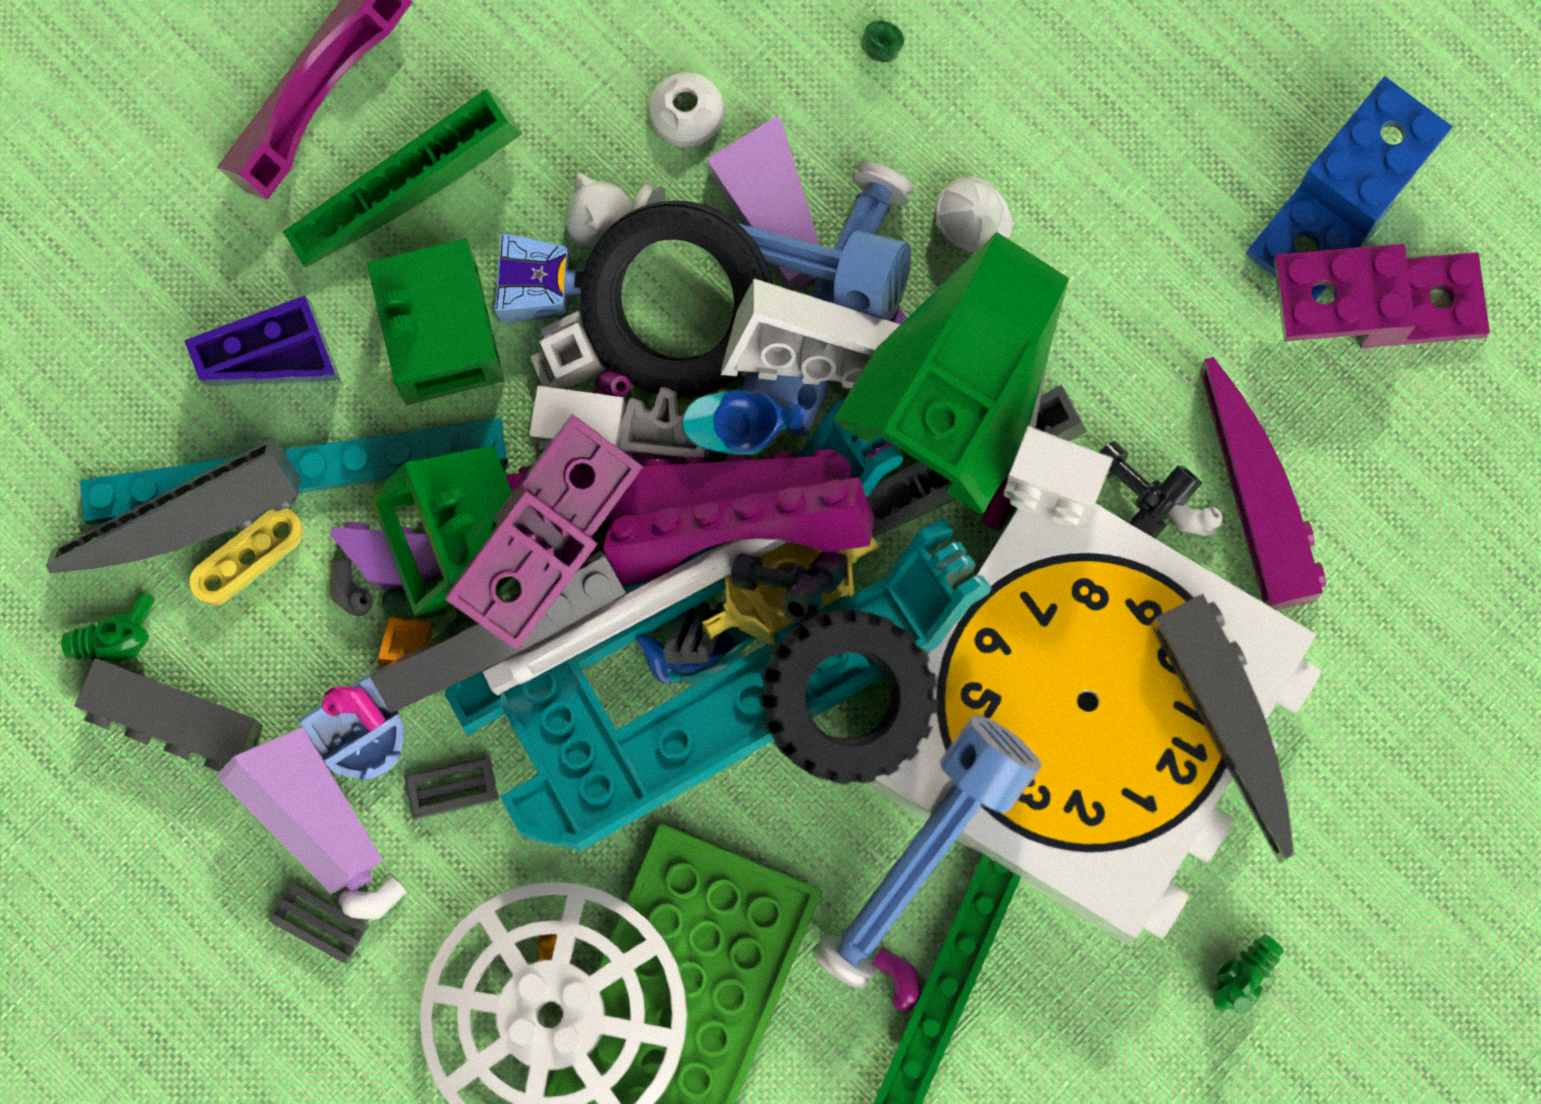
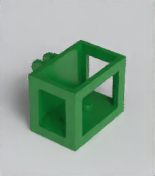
M467 238L366 262L394 384L406 405L505 381L478 266Z
M494 445L404 463L370 497L415 616L455 607L444 596L497 527L493 518L510 497L512 490ZM416 505L444 577V580L429 593L426 592L395 509ZM512 576L501 578L495 586L496 596L506 593L519 582L518 579Z

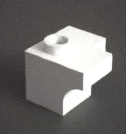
M579 311L542 328L541 332L544 339L539 341L542 349L530 357L543 387L567 390L607 370L588 336L583 316Z

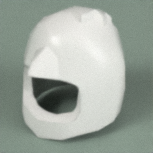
M577 173L574 194L567 204L564 215L569 236L578 246L592 251L605 231L618 219L631 212L633 206L631 199L619 186L608 182H596L582 173Z

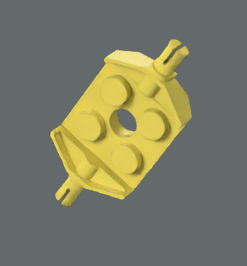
M871 536V543L868 547L837 551L846 557L847 576L834 592L821 593L822 606L819 609L847 594L848 597L854 595L853 563L859 557L878 548L874 537ZM787 541V543L760 557L764 567L789 571L796 565H803L808 569L823 551ZM730 574L725 577L727 603L723 604L724 611L703 621L702 626L710 639L732 626L734 628L738 626L740 630L773 645L775 644L774 634L795 622L790 621L784 616L783 596L787 593V589L759 584L754 591L735 588L732 585Z

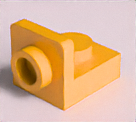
M389 617L378 656L379 669L429 642L432 636L431 622Z

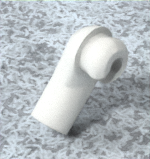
M1185 503L1184 506L1175 505L1168 513L1180 531L1205 537L1214 534L1223 521L1221 512L1212 506L1203 510L1190 509L1188 504Z
M391 877L376 892L357 891V889L352 892L349 889L344 890L339 897V905L344 914L351 918L377 920L407 891Z

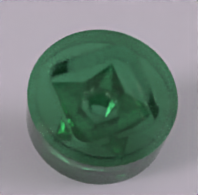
M883 20L869 23L861 37V47L865 54L879 62L895 60L904 45V36L901 30L896 25Z

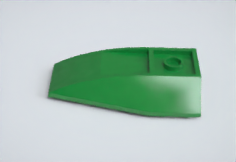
M996 232L874 350L833 418V421L869 444L878 435L950 480L945 492L982 515L1016 458L1027 428L1030 425L1069 278Z

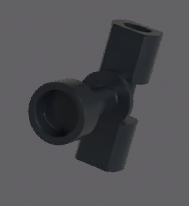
M1116 441L1108 443L1099 452L1113 458L1106 478L1114 474L1138 496L1135 506L1140 510L1129 524L1155 539L1167 526L1163 521L1166 515L1175 505L1184 506L1202 484V481L1185 466L1180 465L1175 467L1163 483L1159 480L1149 483L1126 462L1129 453Z
M821 552L808 569L803 565H796L791 572L764 567L761 557L740 553L735 558L731 570V582L735 588L754 591L759 584L787 589V593L783 596L784 616L796 623H803L813 617L822 606L821 593L834 592L847 576L846 557L839 552Z

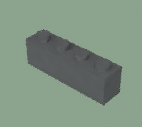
M97 658L94 659L75 703L76 708L87 713L84 721L106 730H109L111 723L126 728L125 737L145 745L149 744L151 738L166 743L163 751L185 760L189 759L191 753L206 759L204 767L218 773L234 756L254 748L263 724L255 718Z

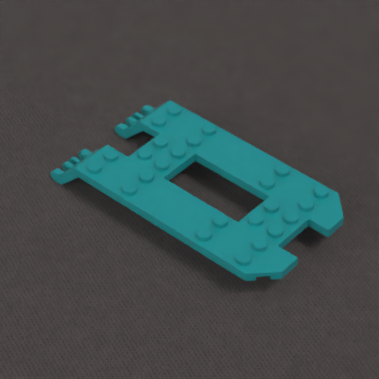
M844 398L832 407L803 450L796 454V458L812 457V452L815 450L829 449L838 451V455H843L851 464V478L859 477L866 497H868L883 475L897 468L902 463L903 457L895 446H887L866 461V456L873 450L882 447L887 440L878 435L869 444L834 422L833 418L844 402ZM941 519L918 532L884 578L849 598L841 597L819 609L815 614L831 612L834 609H851L884 616L894 621V624L900 628L906 629L915 637L914 642L918 647L928 653L940 645L971 604L982 599L990 592L991 586L983 575H976L953 591L951 586L954 582L972 573L975 563L969 555H966V549L960 542L949 544L931 558L929 553L933 548L946 543L953 534V530L947 521ZM721 544L707 547L699 552H696L688 556L686 559H684L675 567H673L670 571L676 569L677 567L693 560L694 558L708 552L709 550ZM725 577L521 685L518 684L499 695L491 691L483 672L506 659L447 687L445 696L467 735L506 714L537 770L538 775L500 796L522 838L582 851L774 741L770 732L766 730L762 719L764 712L759 702V691H762L763 687L761 675L764 665H768L773 655L770 652L775 644L781 642L788 635L787 631L790 628L801 623L795 622L775 633V644L764 645L617 730L582 670L635 641L637 636L653 631L725 590ZM647 583L623 586V589L628 594ZM843 653L828 658L815 669L807 685L806 704L811 718L818 716L885 677L884 673L876 663L860 654Z

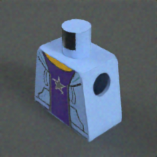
M501 234L495 312L499 323L555 318L567 315L569 295H581L584 270L571 269V257L568 248L515 235Z

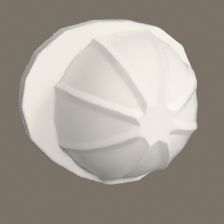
M977 177L958 178L942 189L935 205V222L943 237L953 245L969 253H975L996 232L1009 239L1012 233L1011 213L1000 193L988 181Z

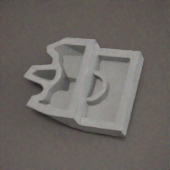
M661 387L654 408L651 411L646 410L643 401L635 398L629 399L622 419L620 450H624V453L643 466V461L649 459L667 460L669 465L685 464V459L689 457H707L711 459V450L698 447L685 436L682 430L683 416L678 414L676 392Z

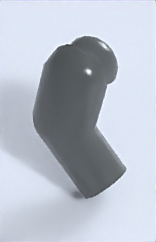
M330 560V596L333 602L350 615L363 616L368 613L373 605V598L368 591L362 590L352 582L351 560Z

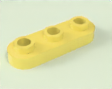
M272 508L265 512L256 522L242 530L194 568L189 581L190 589L194 596L204 604L211 606L220 605L228 601L299 545L304 534L300 518L288 508L280 511H274ZM279 526H289V533L286 537H276V530ZM246 552H255V560L251 564H242V557ZM213 578H220V588L216 591H209V581Z

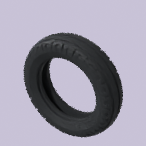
M677 200L656 202L637 208L618 219L605 231L594 246L587 260L581 284L583 321L588 336L603 361L614 372L627 377L632 385L657 395L661 387L676 392L677 397L702 395L727 385L744 372L738 371L737 376L721 375V368L736 313L753 279L773 284L767 262L756 242L742 226L726 214L695 202ZM663 240L690 242L709 252L725 270L733 291V315L726 334L711 351L688 358L667 356L645 345L629 326L622 306L624 276L636 255L652 243Z

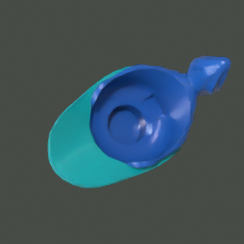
M728 390L705 395L693 401L683 415L682 430L685 436L698 447L726 454H753L765 449L778 435L779 431L800 429L801 424L804 422L806 409L792 402L782 409L772 398L758 390Z
M732 626L720 633L707 663H666L664 655L665 646L656 641V639L647 635H639L635 639L643 648L647 664L658 681L664 684L686 681L694 686L742 659V651L757 638L740 630L738 626L735 628ZM704 633L701 634L700 641L698 645H695L693 652H698L697 649L699 647V644L702 640Z

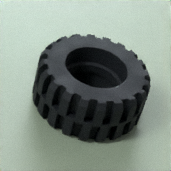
M834 609L831 612L817 613L807 621L794 625L787 631L788 635L781 642L775 644L770 652L773 655L768 665H764L761 675L763 687L762 691H759V702L764 712L762 719L766 730L770 732L774 739L773 743L781 753L807 773L819 779L830 780L837 784L849 785V782H860L861 784L874 782L875 777L883 774L890 776L900 770L899 764L906 759L911 761L919 752L916 747L922 738L928 739L933 728L929 726L931 714H937L938 700H935L933 697V688L937 687L935 673L930 672L927 664L930 659L925 650L919 648L914 642L915 637L906 629L894 624V621L866 611ZM843 653L860 654L872 660L882 670L889 685V703L880 723L869 733L849 739L837 738L822 731L811 718L806 704V689L812 673L828 658Z

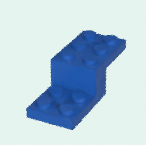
M1384 76L1308 168L1298 189L1248 248L1246 255L1276 277L1274 267L1275 256L1277 254L1299 253L1294 243L1299 237L1304 236L1313 239L1316 243L1317 251L1359 248L1389 212L1400 192L1444 140L1453 126ZM1387 126L1397 128L1402 134V142L1399 144L1385 142L1381 137L1380 130ZM1317 285L1312 288L1311 293L1315 301L1327 286Z

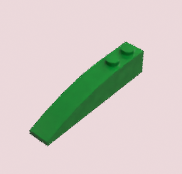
M486 88L292 224L283 233L302 265L307 267L352 244L421 204L521 136L522 132L502 100Z

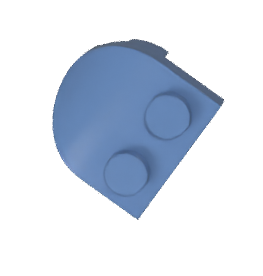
M369 674L351 684L350 687L364 689L384 715L386 720L378 728L368 732L355 713H338L337 716H330L324 712L322 704L298 719L300 725L305 729L312 743L323 757L324 763L333 772L340 776L361 778V780L378 777L387 772L397 762L405 735L404 726L398 711L390 713Z

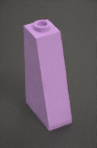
M775 116L706 159L709 176L742 225L820 245L784 128L778 116ZM769 264L784 287L792 291L798 287L800 290H805L813 286L820 279V277Z
M303 727L234 756L216 775L229 792L330 894L346 886L352 892L373 879L370 872L383 859Z

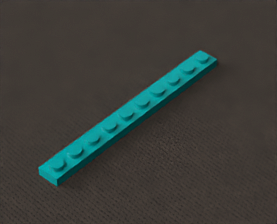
M501 418L283 450L301 478L299 493L387 481L404 463L492 445L495 447L500 462L508 463L504 427ZM235 457L80 480L84 522L88 525L107 522Z

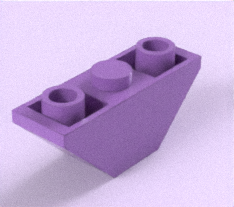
M345 522L344 528L331 527L333 539L374 589L405 592L383 531L370 530V525L360 522ZM402 526L425 587L442 573L428 536L412 534L413 529Z

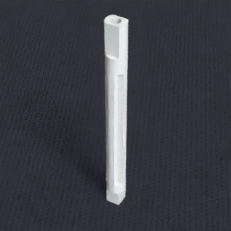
M771 539L735 540L725 542L487 669L483 673L491 691L499 695L518 684L521 685L730 575L734 560L738 554L746 553L760 557L787 543V541Z

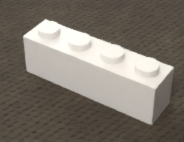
M753 279L737 310L721 368V375L737 376L738 371L758 373V379L776 380L777 375L802 377V383L819 385L821 381L826 380L841 381L844 388H852L874 350L901 324Z

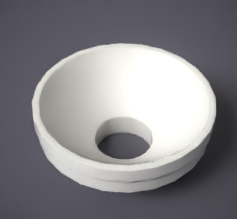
M689 72L674 74L660 82L653 91L649 104L651 125L657 135L668 144L684 148L699 146L713 138L720 129L724 118L723 99L716 86L704 76ZM681 92H690L697 97L698 103L693 110L681 112L673 105L676 95Z

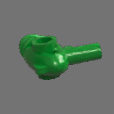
M139 593L129 613H117L113 618L99 622L97 627L94 624H90L87 628H81L80 630L74 628L71 632H65L61 640L62 651L65 657H74L76 660H80L83 657L84 659L90 658L94 660L97 658L99 660L115 661L136 658L139 655L140 649L149 640L147 630L141 626L155 600L146 593Z
M1263 934L1259 940L1253 941L1254 946H1248V952L1244 950L1240 952V957L1243 961H1237L1233 958L1220 967L1216 973L1219 983L1212 996L1217 1010L1225 1011L1234 1008L1239 1014H1246L1251 1010L1252 1002L1263 991V987L1260 985L1264 980L1263 977H1270L1269 970L1274 969L1273 963H1279V957L1284 953L1283 948L1277 941Z

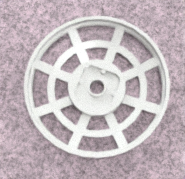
M562 882L530 884L504 892L483 903L465 917L443 942L430 966L422 992L420 1009L421 1043L428 1069L440 1093L449 1104H466L457 1092L477 1077L495 1094L513 1104H587L594 1099L598 1104H620L610 1088L620 1080L630 1067L638 1052L640 1042L667 1047L663 1063L653 1082L635 1103L655 1104L665 1092L678 1067L685 1043L687 1025L685 988L678 965L665 940L651 923L629 904L605 891L581 884ZM544 895L567 896L561 921L533 922L507 932L495 913L496 910L507 904L529 897ZM585 899L597 902L620 914L635 926L646 940L623 954L617 946L603 935L588 927L579 925ZM480 922L491 939L492 944L473 963L464 980L462 989L437 985L441 971L455 946L472 927ZM558 934L552 960L539 961L528 965L515 943L533 936ZM575 938L582 939L595 946L612 962L591 976H588L576 966L571 965L570 960ZM500 954L513 976L504 986L500 996L476 992L477 984L484 971ZM656 955L663 966L670 989L672 1005L671 1029L644 1024V997L634 969ZM621 977L625 982L630 999V1021L605 1016V1004L600 992ZM549 1002L558 1003L563 1010L562 1021L554 1028H545L539 1021L540 1009ZM433 1003L458 1007V1034L463 1052L468 1061L449 1076H446L440 1064L434 1043L432 1025ZM471 1009L496 1014L500 1038L480 1053L476 1048L472 1034ZM602 1034L625 1038V1046L617 1061L606 1074L601 1076L588 1055L596 1047ZM510 1053L519 1061L529 1065L530 1069L525 1093L506 1085L489 1068ZM573 1066L586 1085V1088L565 1096L543 1097L548 1070H559Z

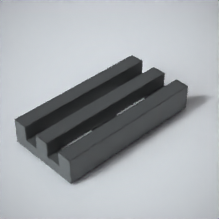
M709 602L700 603L698 610L691 608L678 616L664 647L666 663L709 662L720 633L710 639L705 632L697 649L698 652H693V649L700 641L703 628L702 622L723 612V604L726 602H717L714 610H710Z
M488 756L404 775L412 818L415 820L499 801L491 758ZM483 769V777L421 791L416 789V784ZM483 786L487 787V792L422 807L419 804L421 800Z
M290 883L287 888V894L284 899L280 900L279 907L276 913L272 914L269 922L347 964L366 932L368 925L356 918L349 917L342 910ZM298 896L355 928L353 935L350 936L293 904L294 900ZM290 912L347 944L342 952L284 919L286 914Z

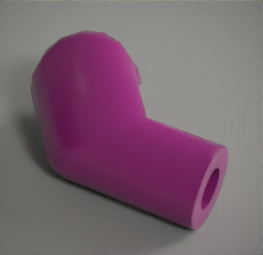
M605 370L597 375L595 379L596 390L591 393L623 397L630 391L631 382L621 374Z
M882 947L872 965L892 978L895 990L891 998L893 1006L903 1012L913 1009L914 1004L918 1003L922 994L916 968L893 952Z

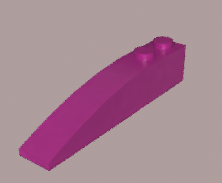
M1206 358L1200 368V374L1262 601L1274 610L1314 602L1322 595V588L1326 587V577L1322 564L1320 562L1315 563L1312 555L1311 546H1314L1315 539L1309 521L1303 522L1300 508L1286 472L1265 430L1243 395L1215 358Z

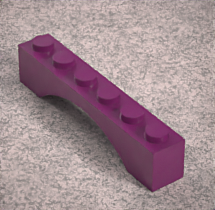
M340 0L217 168L246 193L268 200L292 168L303 133L324 98L357 60L391 33L413 1Z
M859 477L831 480L827 483L790 487L781 491L757 495L748 494L740 498L716 502L707 501L699 505L675 509L667 508L658 512L635 516L626 515L617 519H611L603 549L623 587L651 582L670 572L673 567L688 556L707 547L735 540H783L807 545L823 552H837L868 547L871 543L874 515Z

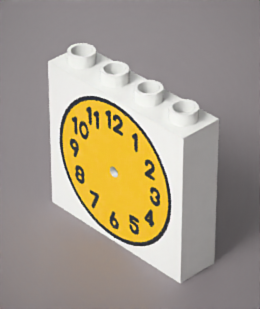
M1095 504L1087 526L1084 527L1078 524L1076 528L1066 527L1052 520L1053 514L1036 508L1035 512H1028L1018 508L977 574L985 577L991 586L990 592L982 599L971 604L940 645L931 650L927 655L930 659L927 663L929 670L935 673L937 687L933 688V697L935 700H938L937 714L932 713L929 721V726L933 728L928 739L922 738L916 747L919 752L911 761L906 759L899 764L900 770L890 776L883 774L875 777L874 782L865 783V785L926 822L954 785V782L942 770L940 759L974 715L983 716L995 721L1019 737L1040 759L1042 768L1008 812H998L982 804L956 841L981 856L985 854L991 860L1008 868L1012 873L1021 876V881L1126 945L1136 940L1142 929L1163 940L1189 897L1187 892L1170 883L1187 853L1207 864L1222 843L1234 818L1215 807L1232 776L1150 625L1155 617L1201 594L1205 596L1208 603L1215 602L1225 620V625L1222 626L1226 637L1229 642L1236 641L1245 655L1247 665L1243 666L1247 673L1265 719L1268 718L1276 703L1296 714L1308 697L1322 669L1303 657L1317 634ZM1272 740L1276 751L1279 743Z

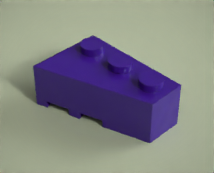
M306 295L184 340L197 376L207 386L341 380L312 302Z

